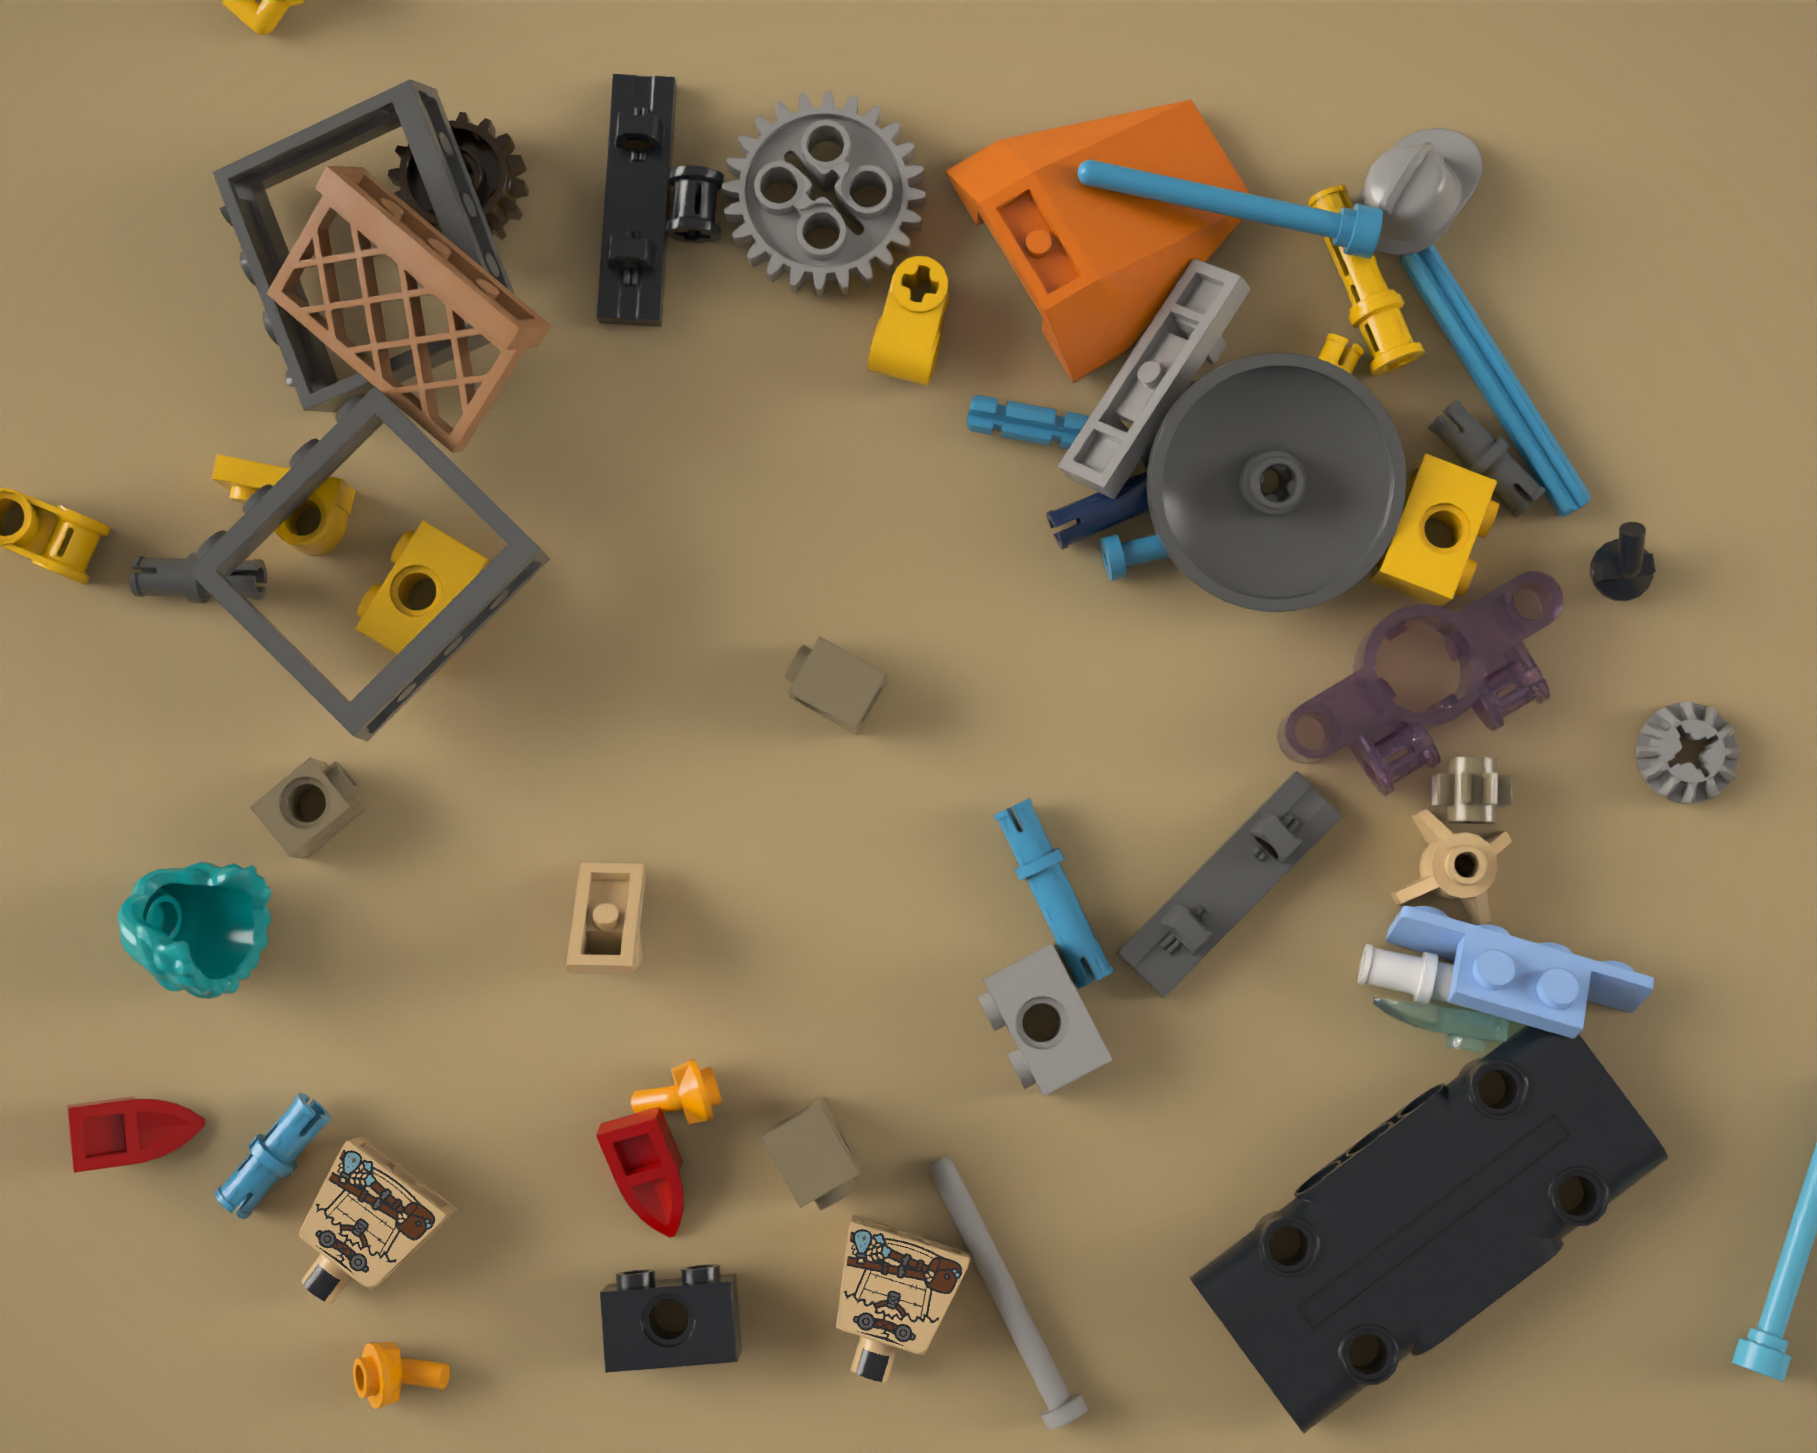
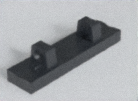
M613 74L597 319L599 323L662 326L668 237L665 235V222L669 220L671 185L668 183V172L672 169L677 96L675 77ZM627 140L648 141L654 150L624 149V143Z

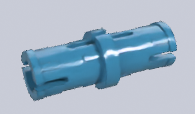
M298 1093L293 1103L265 1135L258 1134L248 1145L251 1148L248 1156L226 1182L215 1191L216 1199L226 1210L233 1213L236 1207L239 1206L236 1212L237 1217L247 1219L252 1214V1210L279 1178H287L297 1168L295 1159L323 1126L327 1125L331 1120L330 1114L320 1103L313 1099L310 1105H308L309 1096Z

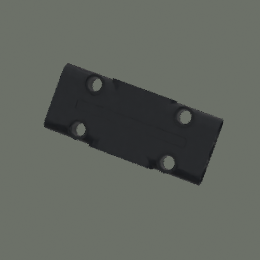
M1526 1025L1485 1057L1468 1062L1459 1072L1458 1077L1449 1084H1438L1415 1098L1311 1176L1295 1191L1294 1196L1296 1198L1279 1211H1273L1264 1215L1257 1222L1253 1231L1191 1276L1190 1280L1304 1434L1366 1386L1378 1385L1388 1380L1396 1371L1398 1362L1411 1353L1413 1356H1417L1431 1350L1546 1264L1563 1247L1564 1244L1561 1240L1578 1226H1588L1598 1221L1606 1212L1608 1203L1667 1160L1668 1156L1655 1134L1579 1034L1572 1039ZM1496 1070L1505 1081V1092L1498 1103L1487 1106L1480 1098L1478 1086L1481 1078L1487 1072ZM1577 1177L1583 1185L1584 1195L1582 1201L1576 1208L1565 1211L1559 1202L1558 1192L1560 1186L1565 1180ZM1282 1227H1295L1300 1234L1301 1244L1299 1250L1293 1257L1286 1260L1273 1258L1269 1247L1272 1235ZM1372 1334L1376 1336L1379 1350L1375 1359L1364 1366L1351 1364L1349 1349L1352 1342L1362 1335Z

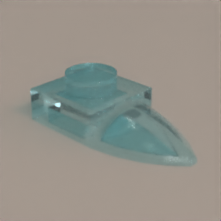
M1373 997V1004L1391 1017L1416 1028L1447 1034L1446 1047L1485 1052L1486 1040L1507 1041L1509 1020L1483 1012Z

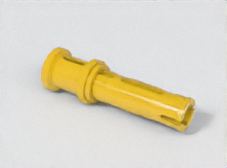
M1344 184L1338 187L1335 185L1326 188L1308 200L1309 207L1339 213L1342 207L1353 209L1352 201ZM1324 237L1352 304V307L1349 309L1350 315L1348 320L1351 327L1360 329L1371 355L1372 361L1368 366L1371 374L1378 376L1390 373L1423 356L1425 350L1422 343L1413 341L1400 311L1405 304L1402 296L1397 294L1394 289L1389 290L1374 254L1371 259L1346 255L1343 253V247L1333 245V238Z

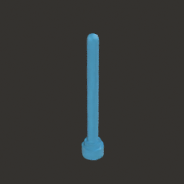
M1096 160L1082 162L1077 171L1080 182L1087 186L1333 238V245L1343 247L1344 254L1365 259H1371L1382 227V209L1357 203L1353 209L1342 207L1339 213Z

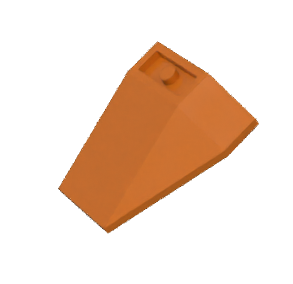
M1191 99L1001 139L945 171L946 177L976 226L985 222L1043 317L1041 332L1073 384L1127 353L1147 330L1192 259L1194 258L1206 263L1244 220L1087 186L1081 183L1078 178L1077 171L1080 164L1086 160H1096L1249 193Z

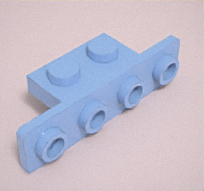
M1403 906L1388 928L1386 938L1388 943L1421 953L1437 954L1439 958L1454 962L1448 996L1449 1003L1572 1039L1583 1030L1587 1001L1631 1013L1653 992L1654 978L1635 972L1631 966L1618 961L1600 962L1573 954L1569 948L1557 943L1544 942L1538 944L1511 936L1508 931L1499 926L1490 924L1473 925L1449 918L1443 911L1434 907Z

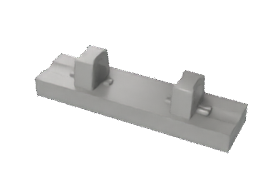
M1194 258L1192 259L1057 467L1067 478L1115 499L1137 464L1144 468L1148 467L1150 452L1154 442L1153 439L1163 419L1173 404L1185 392L1203 362L1207 360L1210 364H1215L1227 346L1221 335L1251 290L1241 275ZM1121 420L1131 423V428L1128 429Z

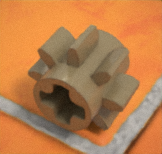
M1450 757L1448 758V773L1432 775V806H1447L1448 823H1497V808L1513 806V775H1498L1497 758Z

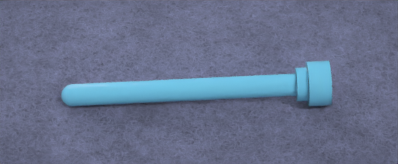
M1817 1142L1757 1329L1749 1328L1746 1340L1739 1338L1731 1362L1782 1382L1785 1380L1792 1358L1786 1355L1789 1342L1783 1340L1817 1233Z

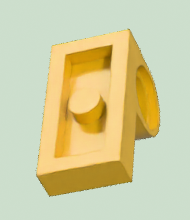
M217 454L211 479L231 491L230 500L245 504L250 496L267 484L274 486L290 468ZM329 476L274 532L285 543L309 556H321L333 551L340 544L345 533L356 490L344 480ZM319 508L321 521L318 528L311 534L298 536L296 521L299 515L306 509Z

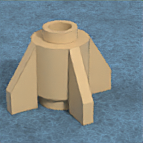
M1427 808L1412 815L1411 817L1426 843L1430 844L1422 853L1420 860L1421 878H1417L1392 892L1391 896L1397 905L1403 904L1431 891L1440 898L1447 900L1459 899L1474 925L1490 922L1492 919L1487 890L1495 881L1498 870L1496 855L1512 842L1508 833L1502 831L1484 840L1479 835L1468 832L1454 834ZM1461 855L1467 863V867L1462 870L1463 877L1456 872L1454 867L1456 857Z

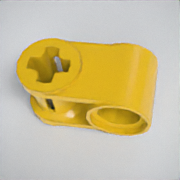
M914 256L904 260L896 268L892 276L883 315L878 320L873 336L867 371L929 386L940 348L941 330L949 303L948 277L945 269L938 261L928 256ZM920 279L930 281L932 293H926L922 302L912 301L909 288H916Z
M0 488V547L32 560L31 563L80 584L87 585L90 578L85 572L100 537H108L112 528L63 506L57 505L55 507L16 490ZM22 507L25 517L22 527L13 535L5 536L2 529L4 516L11 509Z

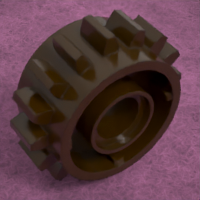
M459 112L456 121L451 120L449 124L467 171L473 175L472 184L491 234L502 240L507 236L503 227L508 220H520L522 217V213L516 205L517 198L528 196L529 189L525 181L516 176L521 175L527 170L521 155H511L515 145L507 133L495 138L496 129L491 120L485 118L477 126L471 123L466 112ZM409 144L407 147L397 145L395 152L401 160L400 167L388 170V177L392 183L401 188L394 194L442 233Z

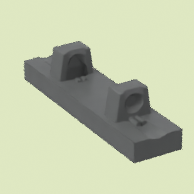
M1297 771L1292 773L1116 953L1161 998H1164L1324 836L1342 815ZM1254 837L1262 838L1268 842L1277 852L1278 859L1276 860Z

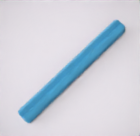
M1434 244L1418 253L1402 255L1400 258L1402 267L1536 481L1546 489L1544 493L1557 514L1564 517L1585 506L1591 500V494Z

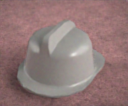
M1443 128L1420 130L1402 138L1392 149L1382 154L1369 168L1357 204L1383 210L1382 227L1376 246L1378 252L1394 256L1415 254L1435 244L1448 230L1457 214L1476 190L1483 174L1482 155L1472 140L1460 132Z

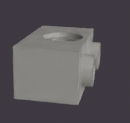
M1048 944L981 979L987 992L978 996L977 999L994 1031L1004 1026L1008 1029L1017 1050L1007 1054L1024 1089L1036 1084L1040 1093L1046 1096L1113 1060L1053 944ZM1038 1003H1046L1053 1007L1059 1019L1055 1034L1043 1041L1029 1038L1024 1032L1022 1025L1023 1016L1027 1009Z

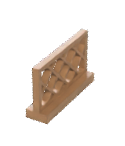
M326 166L314 187L323 196L266 294L367 381L376 386L388 399L451 453L462 452L526 349L539 347L551 325L363 167ZM337 213L350 223L355 252L332 255L328 228ZM370 241L373 242L378 248L371 249ZM315 252L316 258L311 259ZM388 255L397 263L402 292L379 295L373 257ZM356 260L363 298L340 301L334 264ZM318 267L324 304L310 306L292 291L305 268ZM417 281H419L426 288L418 289ZM435 295L445 303L450 332L426 335L420 297ZM404 300L410 338L387 341L380 303ZM364 306L370 344L357 346L346 337L342 309ZM325 312L326 319L319 313ZM464 320L473 328L465 329ZM482 335L497 347L501 353L488 374L473 376L467 337ZM451 339L457 378L434 382L427 343ZM411 346L417 384L403 386L393 377L388 349ZM372 351L373 359L369 357L365 352ZM482 382L480 387L476 391L474 383ZM459 386L463 414L454 428L439 416L435 393L437 388ZM419 391L420 399L417 398L412 392Z

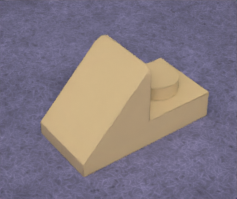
M580 862L566 961L567 973L633 974L642 964L643 953L640 924L646 880L644 863Z

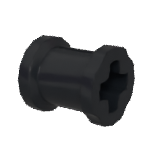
M689 165L670 169L668 172V183L674 187L672 219L665 222V235L674 240L687 243H705L719 240L721 226L715 223L717 190H720L722 183H724V174L718 170L703 166Z

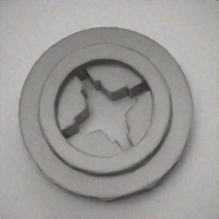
M1692 701L1675 703L1661 708L1645 722L1637 739L1636 760L1643 779L1657 794L1678 803H1698L1718 796L1736 778L1734 772L1737 761L1742 754V751L1737 747L1734 736L1735 726L1727 723L1717 713L1716 708L1696 704ZM1680 735H1684L1685 739L1689 742L1709 740L1710 744L1704 746L1705 750L1698 755V761L1701 764L1699 769H1696L1691 762L1668 765L1667 762L1675 758V754L1682 749V744L1679 740Z

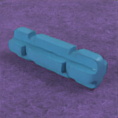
M977 395L970 402L967 428L972 432L992 435L993 430L1002 431L1001 437L1050 446L1051 441L1060 442L1059 448L1069 449L1089 417L1067 411L1065 417L1056 415V409L1007 401V406L998 404L997 398Z

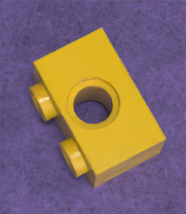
M1425 453L1412 467L1406 483L1405 501L1397 530L1388 548L1374 566L1369 581L1438 608L1451 601L1454 594L1463 597L1471 583L1477 566V561L1468 558L1476 536L1481 538L1487 536L1498 512L1499 503L1491 500L1497 481ZM1427 520H1440L1450 528L1452 533L1450 548H1438L1428 541L1424 530Z
M422 520L416 531L409 529L397 542L390 559L395 565L382 586L375 583L362 598L357 609V616L361 617L355 629L398 655L491 561ZM420 581H434L436 596L432 604L423 610H411L408 596L412 587Z

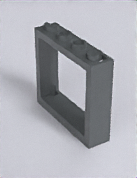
M411 79L213 172L225 206L219 209L225 220L234 227L243 251L240 253L242 269L249 281L257 287L265 308L262 315L265 329L270 338L280 347L288 368L285 373L287 386L295 387L304 411H337L350 398L359 393L366 395L374 386L359 373L338 381L325 344L266 294L289 255V250L267 196L266 189L402 126L443 235L514 294L438 92L435 88ZM299 279L292 291L308 303ZM470 324L465 325V329L473 328ZM482 335L467 337L469 352L491 343ZM451 339L427 343L431 369L454 359ZM412 349L390 359L392 375L399 382L416 376Z
M376 386L366 395L359 393L350 398L336 415L335 419L338 423L320 441L315 438L302 445L290 459L289 466L291 469L274 486L267 484L253 493L243 506L242 510L245 515L227 532L221 530L210 536L196 553L198 561L188 570L352 736L366 742L550 560L543 550ZM385 423L508 545L353 700L349 701L227 577Z

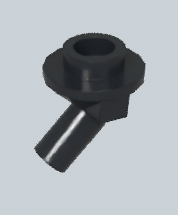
M1638 522L1623 523L1619 528V538L1603 544L1594 553L1590 562V577L1594 587L1604 597L1613 601H1629L1640 597L1649 588L1656 569L1653 553L1649 554L1644 548L1646 528L1643 524Z

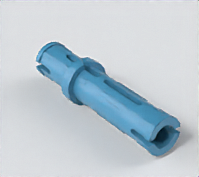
M1028 798L993 816L998 821L1019 864V867L1014 869L1019 881L1026 879L1075 980L1074 984L1079 989L1091 984L1094 977L1098 981L1114 972V970L1109 965L1063 871L1060 862L1065 858L1060 848L1053 850L1032 806L1033 802L1031 798ZM1014 812L1016 813V815H1017V817H1018V819H1019V821H1020V823H1021V826H1020V824H1019V822H1018V820H1017V818H1016ZM1084 958H1086V960H1087V962H1088V964H1089V966H1090V968H1091V970H1092V972H1093V974H1094V977H1093V975H1092V973H1091V971H1090V969H1089V967H1088V965H1087V963H1086V961H1085Z

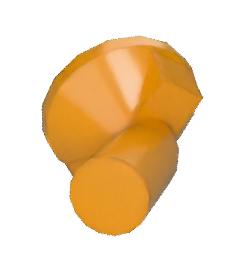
M695 1058L671 1069L675 1085L636 1090L631 1097V1107L635 1113L660 1107L663 1113L683 1110L688 1124L713 1120L711 1107L722 1103L720 1091L711 1066L699 1070Z
M370 1342L365 1345L362 1357L357 1358L354 1362L353 1378L359 1397H367L371 1406L379 1409L400 1400L401 1384L444 1390L449 1382L450 1366L442 1362L401 1358L400 1348L394 1342Z

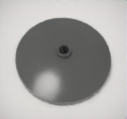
M1296 353L1257 354L1231 361L1210 371L1192 384L1173 404L1163 419L1151 448L1147 467V501L1153 526L1164 550L1179 570L1195 585L1225 602L1246 609L1265 612L1296 611L1327 602L1344 593L1367 575L1380 560L1397 530L1402 515L1406 494V464L1397 430L1389 414L1370 389L1356 377L1332 363L1312 356ZM1271 469L1278 475L1279 484L1274 492L1265 494L1259 485L1265 481L1263 472Z

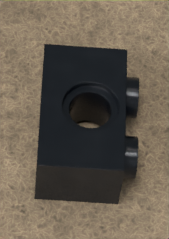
M718 1264L681 1268V1278L656 1280L655 1270L650 1269L620 1272L616 1274L617 1283L608 1284L600 1292L605 1373L737 1362L742 1353L736 1274L721 1275L720 1265ZM667 1299L681 1303L688 1313L687 1327L678 1332H670L661 1328L655 1319L654 1311L656 1304Z

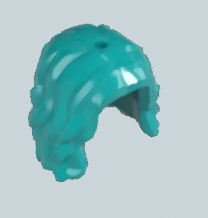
M201 861L185 868L157 869L141 877L134 884L131 896L126 898L125 902L121 904L117 915L121 943L131 958L142 965L167 990H185L195 997L204 999L217 998L222 994H233L239 988V981L247 979L250 976V971L257 967L260 951L268 945L267 928L271 924V913L266 906L271 898V888L266 885L264 877L257 874V869L253 865L242 868L233 863L219 867L215 864Z

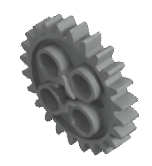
M826 91L819 108H813L807 95L801 93L799 96V111L792 114L780 101L775 103L777 122L771 124L758 115L754 118L755 127L759 135L757 140L749 136H738L739 149L746 156V159L732 157L727 158L726 161L728 172L739 178V180L722 183L724 197L738 201L724 208L727 223H743L732 233L735 245L745 246L754 243L746 255L748 264L754 267L768 259L769 264L766 272L768 281L773 283L787 272L790 274L791 291L796 294L806 279L814 281L817 297L821 298L826 291L828 281L836 280L844 296L849 295V277L858 275L868 287L873 286L871 267L877 264L883 270L892 273L895 270L894 260L889 251L894 249L909 254L911 251V241L902 230L920 231L922 227V218L909 210L923 207L926 202V192L912 188V186L924 180L923 166L906 165L915 157L914 143L909 142L895 146L901 135V125L899 122L891 123L881 129L879 127L881 107L876 105L863 117L858 114V101L855 95L849 98L843 109L835 108L831 91ZM825 141L834 142L843 149L838 158L828 162L816 160L811 156L810 152L815 145ZM787 155H795L804 164L805 170L822 191L827 193L835 188L838 208L851 221L864 229L862 234L855 235L845 225V221L827 198L822 196L814 201L810 180L798 168L786 162L785 158ZM777 182L790 183L797 190L792 199L778 204L767 200L764 197V193L769 186ZM863 186L877 187L885 194L882 202L873 207L858 205L853 201L852 196L856 190ZM817 227H829L838 233V240L829 248H813L806 242L807 235Z

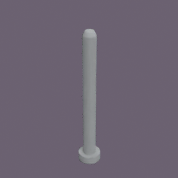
M946 1156L930 1164V1175L1048 1407L1040 1414L1047 1429L1054 1430L1068 1424L1088 1411L1082 1395H1070L953 1161Z

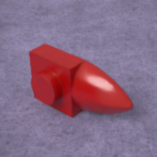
M134 1096L67 1105L73 1172L140 1164L161 1158L190 1141L205 1126V1118L177 1103L159 1099H135Z
M660 1107L600 1123L596 1138L617 1187L628 1206L643 1222L668 1238L675 1237L684 1210V1189L680 1176L683 1160Z

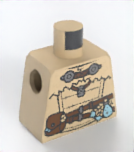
M359 1136L349 1139L341 1148L299 1230V1237L320 1253L319 1257L302 1278L301 1283L314 1296L330 1304L335 1301L351 1278L372 1290L384 1283L455 1214L458 1208L364 1137Z
M855 1215L852 1216L847 1235L836 1328L860 1336L851 1365V1372L870 1380L888 1382L898 1348L919 1355L926 1353L966 1273L971 1259L968 1250Z

